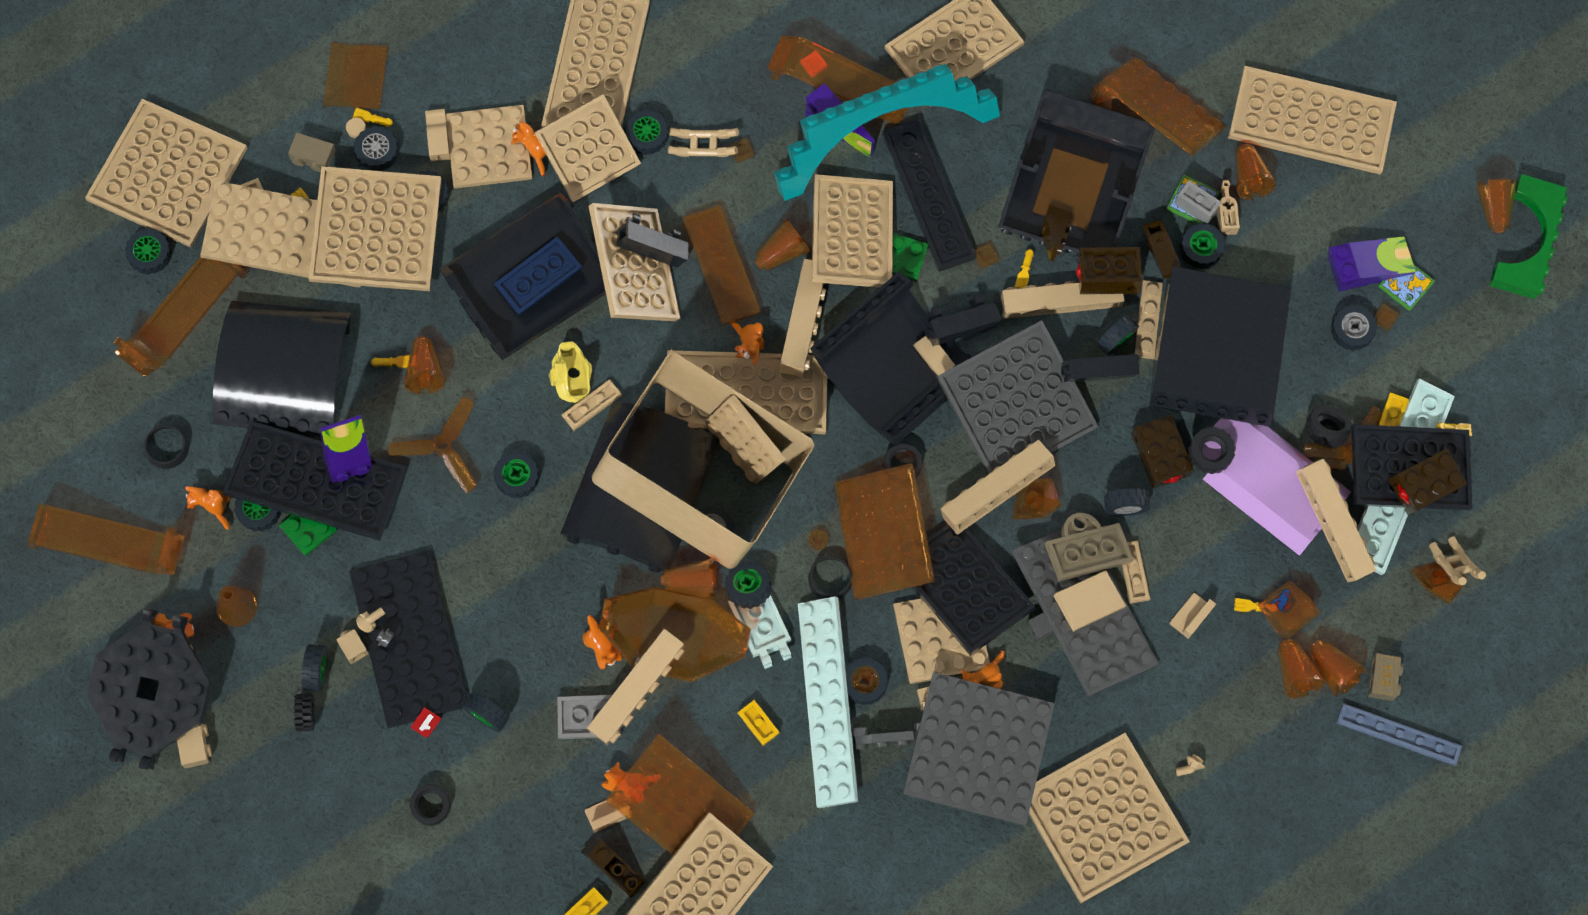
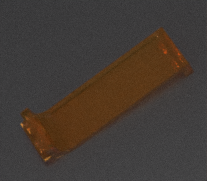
M781 35L767 68L772 71L770 79L775 81L781 75L788 74L817 88L825 83L837 98L844 101L856 99L863 94L871 93L884 86L897 83L804 37ZM907 108L885 113L878 117L897 125L904 118Z
M200 256L133 338L125 341L118 337L113 342L119 347L115 354L143 377L151 374L162 367L234 279L237 276L244 279L249 273L238 264L201 258Z
M38 503V509L27 543L30 549L38 550V547L143 572L174 575L185 536L177 534L176 529L169 527L167 533H161Z

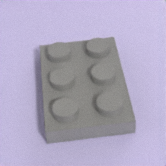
M612 695L557 697L558 739L597 738L588 731L587 727Z

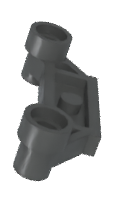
M920 723L913 724L914 731L868 735V728H853L851 733L852 738H854L855 750L867 749V745L876 744V747H888L889 743L897 742V746L910 745L909 741H916Z

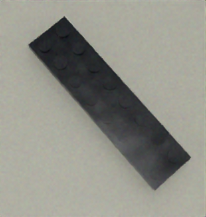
M917 119L882 131L938 272L975 260L976 255L920 120Z

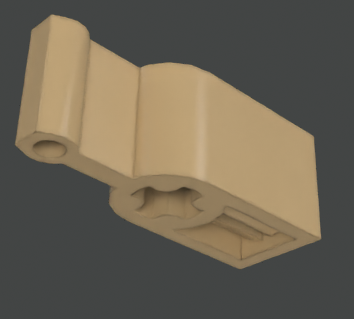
M445 109L425 111L431 162L451 160Z
M1228 180L1223 181L1219 190L1222 194V199L1217 211L1218 230L1221 231L1222 235H1236L1240 228L1236 200L1229 196L1230 182Z

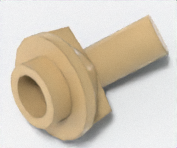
M380 607L370 615L368 612L360 614L356 619L358 627L367 633L373 631L376 627L374 621L385 615V612Z
M1193 754L1192 757L1187 755L1188 766L1175 769L1177 776L1191 774L1195 770L1204 769L1205 766L1202 765L1204 761Z

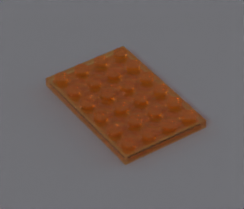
M1136 57L1103 78L1100 83L1102 87L1191 156H1194L1213 141L1226 128L1219 119L1212 117L1206 112L1205 108L1195 104L1188 95L1182 94L1176 89L1174 84L1164 80L1157 71L1151 70L1144 61Z
M912 463L834 482L848 565L852 575L853 594L856 600L935 582Z
M660 734L654 737L605 799V801L672 856L708 812L737 836L755 814Z

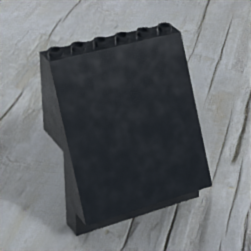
M1043 89L998 228H1001V232L1004 234L1012 235L1016 233L1023 240L1031 241V239L1039 241V245L1045 246L1040 231L1048 208L1052 205L1072 213L1070 221H1073L1062 252L1069 253L1070 250L1076 252L1078 257L1079 248L1117 247L1156 124Z
M1172 266L1170 277L1166 279L1162 328L1153 361L1149 405L1270 427L1275 411L1292 288Z

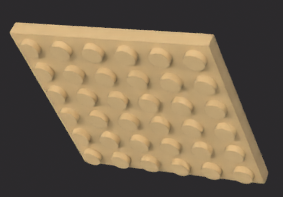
M142 99L85 199L141 226L159 231L162 235L192 248L208 220L215 181L229 183L248 148L247 145Z
M321 166L309 282L430 291L441 176Z
M1126 733L1036 782L1029 816L1080 904L1190 842Z

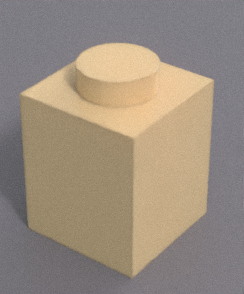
M355 629L344 631L339 635L340 638L336 639L350 664L369 654Z

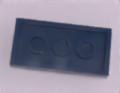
M557 236L494 283V286L520 316L579 272L582 266Z

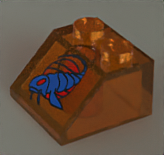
M1287 581L1258 604L1260 610L1281 638L1292 637L1321 613L1310 597L1291 581Z

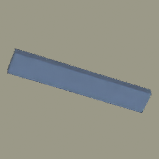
M1345 703L1342 704L1336 722L1337 724L1453 766L1457 765L1462 748L1461 745Z

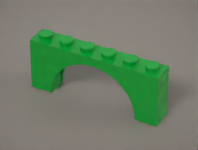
M1523 174L1520 175L1516 181L1512 198L1525 204L1536 215L1542 230L1541 246L1538 253L1526 261L1511 264L1498 262L1493 269L1489 286L1531 299H1536L1539 294H1543L1546 285L1543 283L1544 277H1547L1550 266L1547 265L1548 260L1552 258L1555 250L1552 247L1553 241L1557 240L1559 230H1556L1557 225L1561 223L1564 215L1561 209L1562 206L1566 205L1568 195H1565L1567 187Z

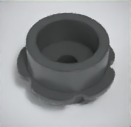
M389 628L386 631L383 629L380 631L376 638L379 641L378 646L387 647L394 635L393 632L389 631Z

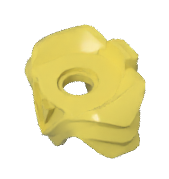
M571 341L559 345V349L552 360V369L549 373L550 383L552 386H556L559 397L573 403L579 402L589 394L592 372L591 363L584 357L582 350L576 343ZM571 368H576L579 371L580 375L577 378L569 376L568 371Z

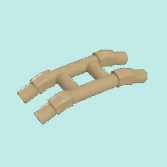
M738 128L719 130L669 129L670 136L690 139V148L669 146L668 154L681 157H727L738 154L736 146L717 148V138L727 139L738 136ZM698 138H710L709 148H698Z
M1456 537L1448 539L1454 555L1445 558L1436 542L1429 545L1434 559L1441 565L1455 584L1465 585L1467 580L1465 577H1462V574L1469 572L1477 579H1484L1486 577V573L1475 566L1464 553ZM1458 562H1462L1464 564L1463 566L1457 568H1453L1451 566L1452 564Z

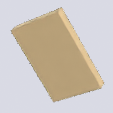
M1107 571L1101 572L1054 595L1073 632L1126 607Z

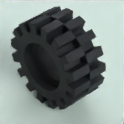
M313 693L295 694L294 723L296 731H314L315 701Z

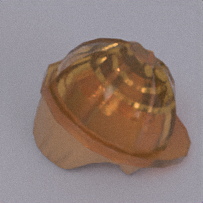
M1108 80L1099 82L1091 91L1093 104L1111 110L1112 100L1120 97L1118 92L1125 84L1116 85Z

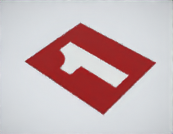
M424 707L410 728L424 737H429L442 718Z

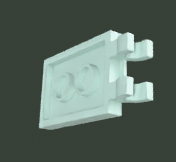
M771 595L764 604L762 603L759 607H753L752 609H743L728 601L753 658L759 655L765 669L772 666L769 654L777 650L780 651L784 661L791 658V652L786 644L791 642V638Z

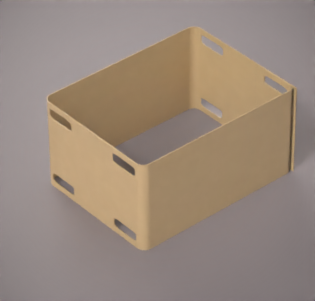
M669 352L609 444L592 475V481L595 485L731 569L739 564L761 535L811 453L814 442L810 437L675 352ZM653 384H660L709 416L731 396L735 395L786 458L783 463L792 469V475L751 542L740 538L609 454L613 443L630 417L632 418Z

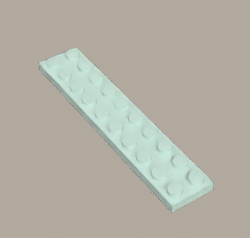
M1421 379L1416 380L1399 426L1436 428L1438 423L1445 422L1455 396ZM1366 506L1358 525L1357 531L1365 540V548L1368 554L1374 559V567L1376 569L1374 572L1380 575L1385 574L1408 516L1404 510L1405 508Z
M830 597L799 603L798 612L817 808L858 802L839 600L837 597Z

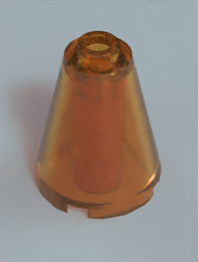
M1240 145L1235 152L1237 193L1240 198L1245 200H1253L1252 196L1260 195L1261 198L1265 197L1275 189V178L1253 145Z
M1510 179L1488 180V184L1482 185V181L1476 183V189L1489 230H1493V233H1505V229H1508L1510 226L1516 180L1514 179L1510 182Z
M787 219L755 254L757 259L754 262L760 270L764 268L768 271L810 252V249Z
M421 336L412 342L404 384L409 392L420 394V391L428 390V394H432L444 387L445 378L432 340Z
M709 558L665 569V573H661V586H665V590L706 599H716L717 593H713V588H717V567L712 565L715 559Z
M223 587L219 591L216 603V612L220 620L233 627H239L252 621L258 608L255 595L244 587Z
M1292 639L1282 641L1278 652L1286 696L1290 699H1297L1308 696L1307 691L1312 689L1315 692L1320 690L1325 684L1324 678L1300 644Z
M1317 640L1312 644L1310 654L1335 697H1339V692L1345 694L1357 685L1361 680L1359 678L1361 673L1366 674L1367 670L1364 666L1327 640Z

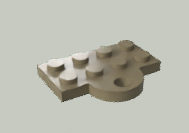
M1086 513L1071 515L1062 526V537L1045 543L1058 581L1125 565L1134 560L1120 523L1101 527L1094 517ZM1074 520H1079L1083 524V528H1077Z

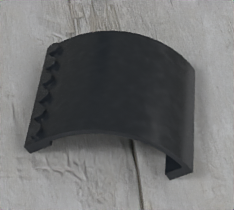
M899 271L810 348L818 364L844 399L870 426L895 446L948 400L936 378L938 375L929 367L913 346L926 336L925 328L931 320L909 290L913 287L912 281ZM952 341L939 344L955 366L972 358V356L963 352Z
M231 301L222 325L216 355L213 383V424L248 428L250 422L254 421L291 433L321 436L320 428L335 423L334 412L338 367L345 334H350L351 313Z

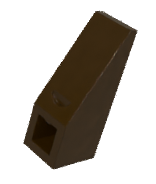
M1050 205L1040 232L1049 260L1054 262L1056 255H1061L1073 221H1070L1071 212Z
M1160 219L1143 225L1142 228L1146 244L1163 278L1166 279L1170 277L1172 266L1181 268L1167 230Z
M594 836L581 851L590 862L629 897H632L645 883L601 839Z

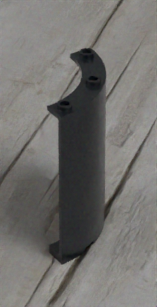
M561 193L440 268L451 290L455 291L458 298L461 297L458 301L483 338H487L491 343L490 347L501 360L506 359L606 295L595 238L592 235L589 236L572 209L574 204L569 197L565 198ZM558 236L580 263L582 269L519 316L494 286V283Z
M613 401L560 534L566 536L567 541L577 545L579 542L607 549V552L610 554H621L648 566V570L658 574L660 571L669 572L681 538L595 485L592 481V475L605 451L634 407L630 403ZM644 406L642 410L637 409L613 443L609 454L694 508L720 439L700 427L698 430L688 427L689 422L667 413Z

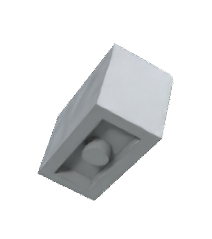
M1188 180L1178 194L1174 204L1202 223L1208 224L1218 211L1221 201Z

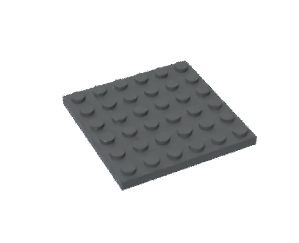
M1042 320L936 376L988 475L996 467L1002 466L1013 455L1019 454L1027 445L1035 443L1037 440H1040L1048 451L1052 453L1098 428L1075 381L1064 382V377L1061 375V366L1064 361Z
M933 672L903 795L1026 826L1055 703Z

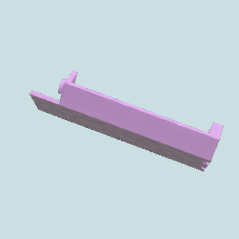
M1221 418L1214 427L1223 429L1227 434L1231 435L1232 440L1235 442L1234 446H1236L1235 456L1227 469L1222 470L1218 474L1207 473L1203 480L1300 556L1322 529L1295 472L1313 462L1267 426ZM1208 441L1203 445L1202 453L1207 459L1216 460L1221 456L1222 448L1217 442ZM1333 478L1339 485V493L1342 499L1345 500L1351 491Z

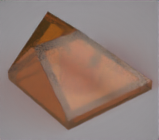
M1036 479L1017 492L1012 519L1046 518L1062 506L1053 479Z
M1437 562L1411 570L1412 575L1430 594L1449 604L1464 586L1455 584Z

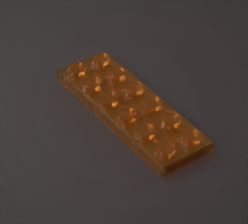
M720 205L683 217L684 225L722 325L724 326L759 314L758 303Z

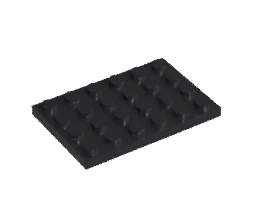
M1361 424L1351 426L1354 506L1405 508L1392 488L1394 486H1391L1388 479L1448 449L1467 485L1422 509L1467 511L1473 509L1469 430Z
M947 524L894 562V567L970 656L1035 610V605L968 528L957 535Z

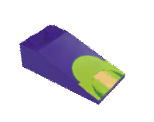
M824 83L806 97L805 115L806 117L825 111L827 108L838 106L842 102ZM862 125L842 139V141L869 157L873 155L875 140Z
M1405 237L1351 242L1329 248L1328 260L1338 292L1416 273Z
M360 415L320 428L324 461L332 482H343L351 476L364 475L369 470H372Z

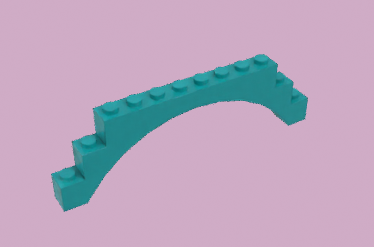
M943 64L928 71L920 72L910 78L902 79L892 85L884 86L874 92L863 94L856 99L845 101L843 104L833 108H827L825 111L815 115H809L807 118L800 120L805 140L797 141L787 146L791 166L773 172L778 191L785 201L802 195L815 169L827 153L846 135L882 114L908 107L939 106L964 112L981 123H985L1000 117L997 97L989 88L976 93L975 85L968 76L954 81L952 71L946 64Z

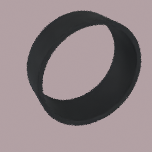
M160 425L153 428L147 434L144 442L145 454L149 462L158 468H174L180 465L187 457L189 441L186 435L178 428L171 425ZM162 429H174L180 433L183 439V447L180 454L166 462L153 459L147 452V445L151 436Z
M827 556L821 558L812 566L808 582L810 589L817 597L821 599L830 597L841 599L850 591L853 576L845 561L838 557ZM824 560H836L844 564L849 571L847 586L836 594L821 592L815 586L812 577L813 570L818 563Z

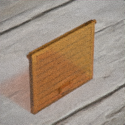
M332 42L323 107L328 105L380 109L388 48L384 46L336 44V42Z
M1054 148L1033 212L1046 216L1049 206H1055L1071 212L1070 221H1073L1072 225L1087 231L1109 164H1102Z

